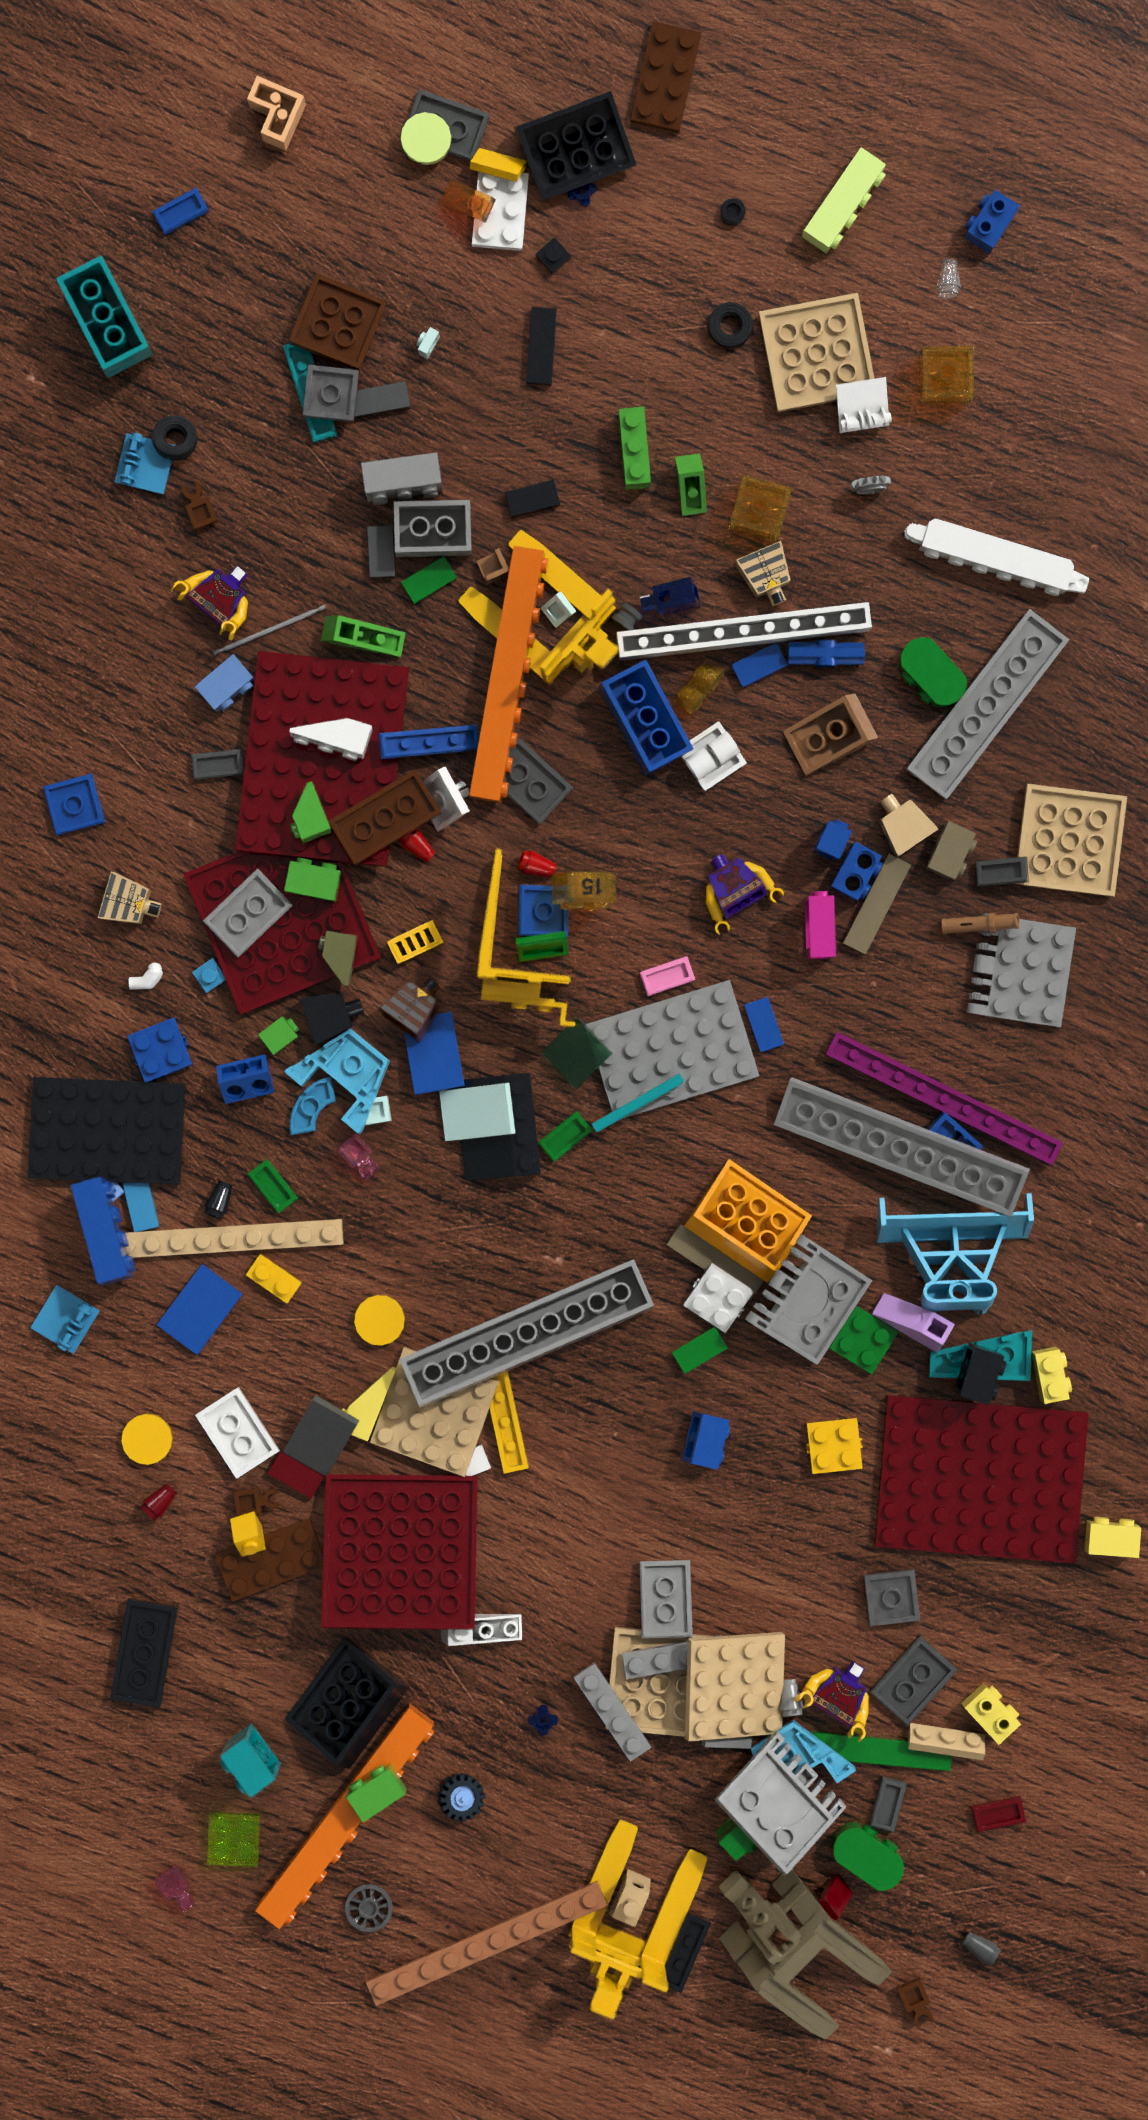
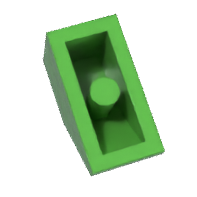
M700 454L675 457L682 516L707 513L704 469Z
M312 781L306 784L294 811L293 819L295 823L290 824L295 838L301 837L303 843L331 833L329 823Z

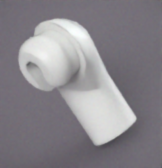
M151 963L143 977H129V989H152L155 987L163 975L161 965Z

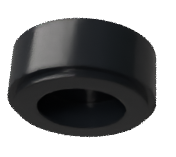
M734 198L726 200L720 209L722 221L729 226L740 224L746 213L744 204Z

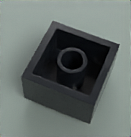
M968 1343L954 1391L962 1397L989 1405L991 1400H995L999 1386L996 1385L998 1376H1002L1005 1371L1006 1361H1003L1005 1356L998 1351Z

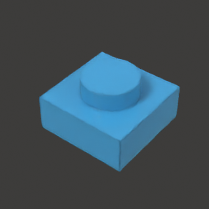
M214 958L192 972L206 993H209L226 981L222 969Z

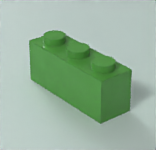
M644 407L619 409L618 420L625 490L650 488L651 477Z

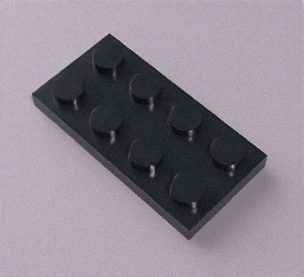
M133 1598L127 1599L111 1700L161 1707L178 1606Z

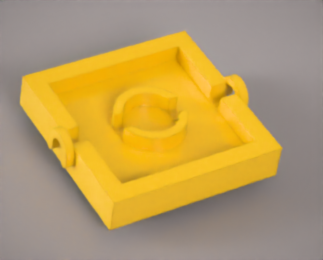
M857 1418L806 1423L808 1435L806 1450L807 1454H810L812 1474L863 1469L861 1448H863L862 1438H859Z

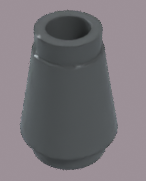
M970 1931L962 1942V1945L983 1965L987 1964L990 1967L1001 1951L997 1947V1943L973 1934Z

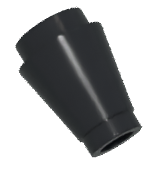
M219 1180L203 1205L205 1207L203 1213L222 1220L224 1214L227 1215L233 1186Z

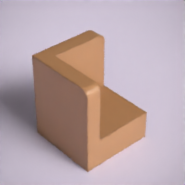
M500 548L496 549L495 553L476 561L486 585L509 575V569Z

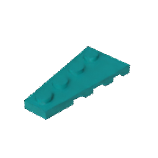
M1032 1330L970 1342L998 1351L1005 1356L1003 1361H1006V1368L1003 1375H999L997 1380L1031 1381ZM968 1343L942 1348L938 1353L933 1350L929 1351V1377L958 1378Z

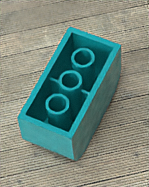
M102 255L56 278L108 378L153 356Z

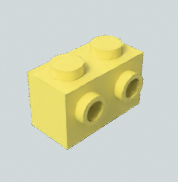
M1056 1347L1032 1351L1031 1357L1040 1401L1047 1404L1070 1399L1069 1392H1072L1070 1378H1065L1064 1368L1067 1367L1065 1353H1061L1060 1349Z
M1094 1517V1521H1086L1084 1551L1093 1555L1139 1558L1141 1527L1134 1524V1520L1119 1519V1523L1109 1522V1518Z
M982 1683L962 1702V1705L1000 1745L1021 1725L1017 1719L1019 1713L1010 1704L1005 1706L999 1700L1002 1695L993 1685L988 1688Z

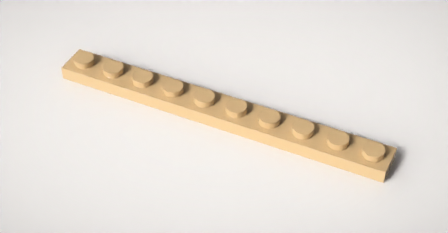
M342 1219L126 1232L129 1246L125 1248L127 1255L135 1258L343 1245Z

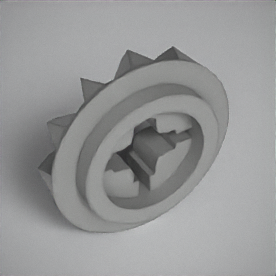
M883 475L860 478L852 482L851 491L857 492V494L882 492L891 486V479Z

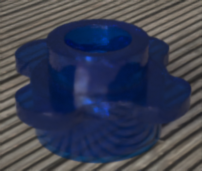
M589 183L568 191L567 196L570 200H576L580 202L581 206L586 207L590 205V198L592 194L596 193L597 187L594 183Z
M540 1705L538 1711L528 1717V1723L534 1726L540 1735L544 1736L548 1734V1730L553 1725H557L558 1717L552 1715L546 1705ZM541 1718H545L546 1721L541 1722Z

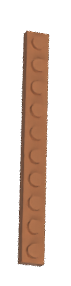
M597 1880L366 1981L367 1987L375 2005H380L606 1907L607 1901Z

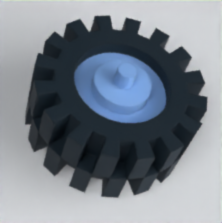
M465 1773L451 1774L452 1777H446L444 1784L441 1783L439 1786L441 1789L440 1792L437 1791V1796L439 1797V1800H437L438 1805L443 1813L455 1821L466 1822V1819L472 1820L475 1814H480L481 1811L479 1809L484 1807L485 1804L483 1802V1799H485L483 1786L479 1784L478 1780Z

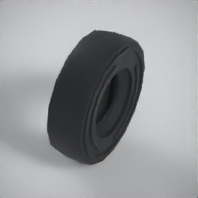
M727 302L713 309L709 316L707 328L710 337L717 345L732 349L740 347L747 342L752 333L753 321L751 314L744 306L739 303ZM727 316L737 318L740 323L738 332L732 335L724 333L720 326L722 319Z
M178 415L167 416L161 419L154 427L152 432L153 446L156 452L165 459L171 461L183 460L195 451L198 443L197 431L193 423L188 419ZM180 431L185 439L178 446L170 445L165 440L168 432Z

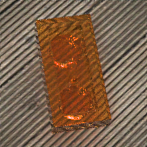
M450 180L441 204L486 223L496 199L454 180Z

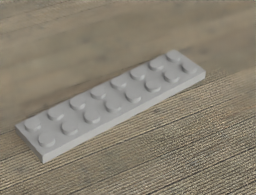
M1029 609L906 770L943 799L947 800L1069 639Z

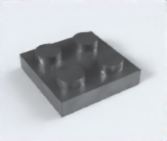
M308 365L303 417L354 423L359 370Z
M914 1569L863 1575L870 1626L920 1621Z

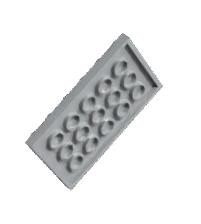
M730 980L585 1024L612 1111L679 1073L684 1079L683 1084L623 1118L759 1077Z

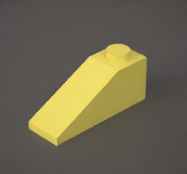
M392 1366L349 1405L348 1410L342 1409V1411L359 1420L351 1435L365 1441L369 1440L395 1374V1367Z

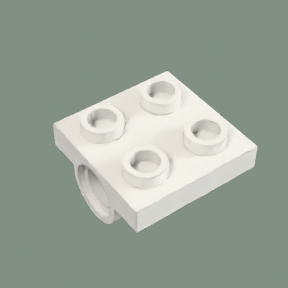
M719 721L691 739L690 743L694 749L681 757L704 792L747 764L735 741L725 731Z

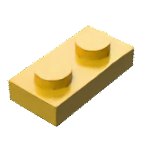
M262 1254L258 1256L246 1276L285 1303L290 1301L302 1283Z

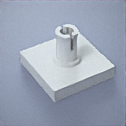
M446 767L437 770L423 780L442 811L441 815L431 820L437 832L445 829L469 812L463 800V797L469 795V789L461 790L466 784L462 781L455 784Z

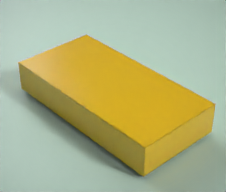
M479 148L470 161V169L517 182L526 169V160Z

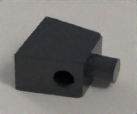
M343 993L301 998L315 1045L321 1044L352 1028L353 1024L350 1017L364 1013L360 998L345 1002Z

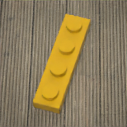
M507 1371L492 1378L498 1380L499 1383L490 1405V1413L504 1474L529 1468L509 1373Z

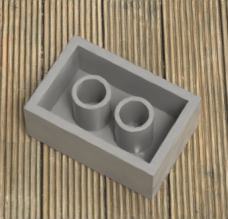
M437 452L361 463L365 494L368 502H373V505L386 504L388 499L398 498V501H409L413 499V496L423 495V498H432L438 496L439 492H443Z
M470 500L394 502L396 557L472 556Z

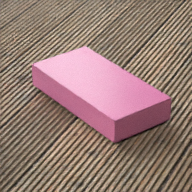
M687 956L639 972L647 996L695 980Z

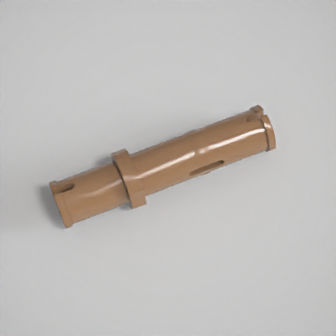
M993 912L987 916L942 918L941 926L943 934L976 931L996 933L997 930L1019 929L1020 921L1018 913L996 915Z

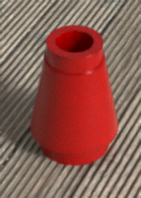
M419 829L398 840L402 844V848L425 863L436 853Z
M523 850L518 863V869L522 870L523 874L548 876L551 878L557 866V863L552 862L533 850Z

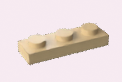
M910 1723L908 1729V1749L983 1760L985 1756V1734Z

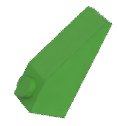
M340 615L325 616L321 641L343 647L401 657L406 632Z

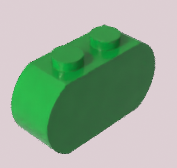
M916 638L910 641L901 651L898 660L899 670L902 672L900 676L909 686L913 684L918 689L917 695L925 704L928 705L930 703L933 707L946 708L955 704L963 696L967 687L966 676L931 638Z
M850 1822L840 1826L835 1831L831 1841V1848L836 1862L878 1891H885L895 1887L900 1882L904 1872V1864L897 1851L899 1847L887 1838L883 1841L877 1837L878 1832L868 1824H865L863 1827L857 1822Z

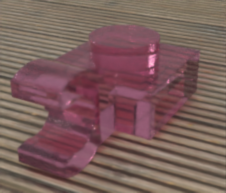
M356 1133L336 1149L352 1168L358 1165L359 1173L364 1180L369 1179L380 1169L378 1164L368 1156L372 1151Z
M176 1864L154 1879V1882L165 1898L170 1901L175 1897L184 1912L195 1903L190 1894L185 1891L190 1884Z

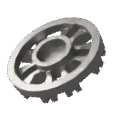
M372 1883L362 1884L353 1889L348 1895L345 1904V1913L348 1921L353 1927L364 1932H374L383 1928L390 1920L393 1910L389 1893L377 1884ZM366 1889H370V1896L366 1897ZM374 1890L381 1893L380 1897H373ZM361 1891L363 1899H358L355 1894ZM386 1898V1902L379 1904L378 1901ZM350 1901L357 1902L360 1904L359 1906L350 1904ZM388 1907V1914L381 1913L379 1909ZM359 1910L360 1914L352 1918L350 1911ZM377 1914L383 1920L382 1923L375 1917ZM362 1916V1917H364L365 1919L363 1920L362 1924L360 1925V1924H358L357 1922H358V1920L360 1919V1917ZM372 1918L375 1926L366 1927L367 1919Z

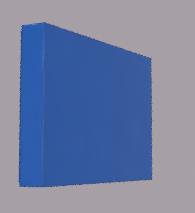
M452 1012L436 1014L420 1043L404 1032L415 1096L465 1087Z
M202 1264L158 1322L157 1326L198 1355L243 1293Z

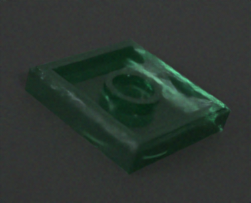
M579 1017L573 1021L575 1022L574 1027H567L542 1052L576 1089L613 1054Z

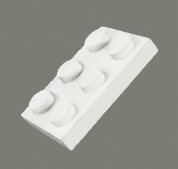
M478 172L472 247L522 251L529 173H522L519 180L515 182Z
M239 1387L195 1415L236 1479L280 1451Z

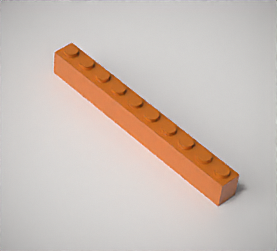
M519 546L513 547L469 794L473 799L501 803L502 797L506 798L508 794L509 783H506L505 779L506 774L511 773L513 758H510L511 748L516 747L518 733H514L515 723H520L522 708H518L519 700L524 698L527 683H523L524 673H529L531 658H527L528 650L534 647L535 633H532L533 623H538L540 608H536L537 599H542L544 592V583L540 582L542 573H547L549 559L545 558L543 550Z
M412 1704L407 1706L257 1904L255 1911L278 1929L284 1923L286 1925L290 1924L296 1915L295 1908L299 1903L302 1905L306 1903L312 1894L309 1891L314 1883L318 1885L327 1874L325 1871L326 1867L330 1862L333 1865L337 1862L343 1853L340 1850L345 1842L350 1844L358 1833L355 1829L362 1821L346 1798L347 1791L350 1790L348 1787L360 1778L362 1781L371 1776L370 1772L381 1764L384 1767L391 1764L400 1778L404 1772L401 1768L406 1762L411 1763L419 1753L417 1747L422 1741L427 1743L433 1735V1720Z

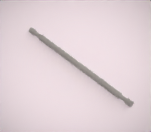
M322 605L315 610H310L229 644L222 649H217L213 653L216 656L223 651H228L314 615L316 612L326 610V607Z

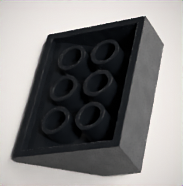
M612 91L513 127L542 201L636 166Z
M530 1073L465 1079V1087L456 1088L462 1089L509 1083L515 1134L461 1140L466 1181L541 1174Z
M344 1638L285 1720L333 1764L350 1769L407 1692L409 1686L349 1639Z

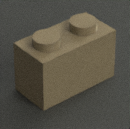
M950 821L946 822L925 869L951 881L956 880L957 876L961 878L967 866L964 863L967 853L972 854L977 844V841L974 840L976 833Z

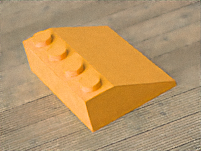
M729 1159L694 1209L684 1227L768 1283L777 1269L780 1270L783 1260H786L791 1248L795 1245L796 1240L803 1232L812 1215Z

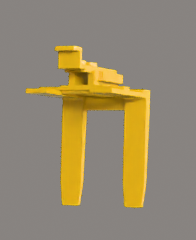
M520 530L509 542V547L512 550L514 546L543 550L545 558L549 559L547 573H542L541 578L558 593L562 592L570 604L582 614V617L552 651H549L535 639L534 647L528 650L527 658H531L530 669L549 686L566 667L568 668L572 662H574V667L581 673L586 668L591 671L594 663L601 669H604L619 651L618 647L608 640V635L600 629L616 611V607L613 605L616 600L612 596V591L607 589L601 596L544 545ZM469 587L460 597L459 603L475 621L497 639L502 609L473 587Z
M496 849L479 958L478 979L483 980L481 999L512 1003L511 1008L527 1010V1005L537 1006V1011L552 1012V1007L561 1008L560 1026L574 1027L575 1022L565 1021L567 1003L554 1002L555 999L539 998L541 982L569 985V976L491 968L502 866V850ZM497 977L528 980V983L499 981Z
M622 1819L618 1821L610 1835L589 1882L590 1884L598 1880L607 1901V1906L573 1920L568 1931L571 1952L590 1960L591 1973L595 1974L596 1992L590 2003V2010L609 2019L615 2018V2012L622 1998V1991L625 1987L629 1988L632 1976L638 1979L641 1978L642 1982L667 1992L668 1983L665 1964L701 1882L707 1862L706 1855L693 1849L688 1850L676 1871L647 1940L640 1939L601 1922L629 1858L638 1830L636 1825ZM608 1967L616 1969L614 1975L606 1972Z

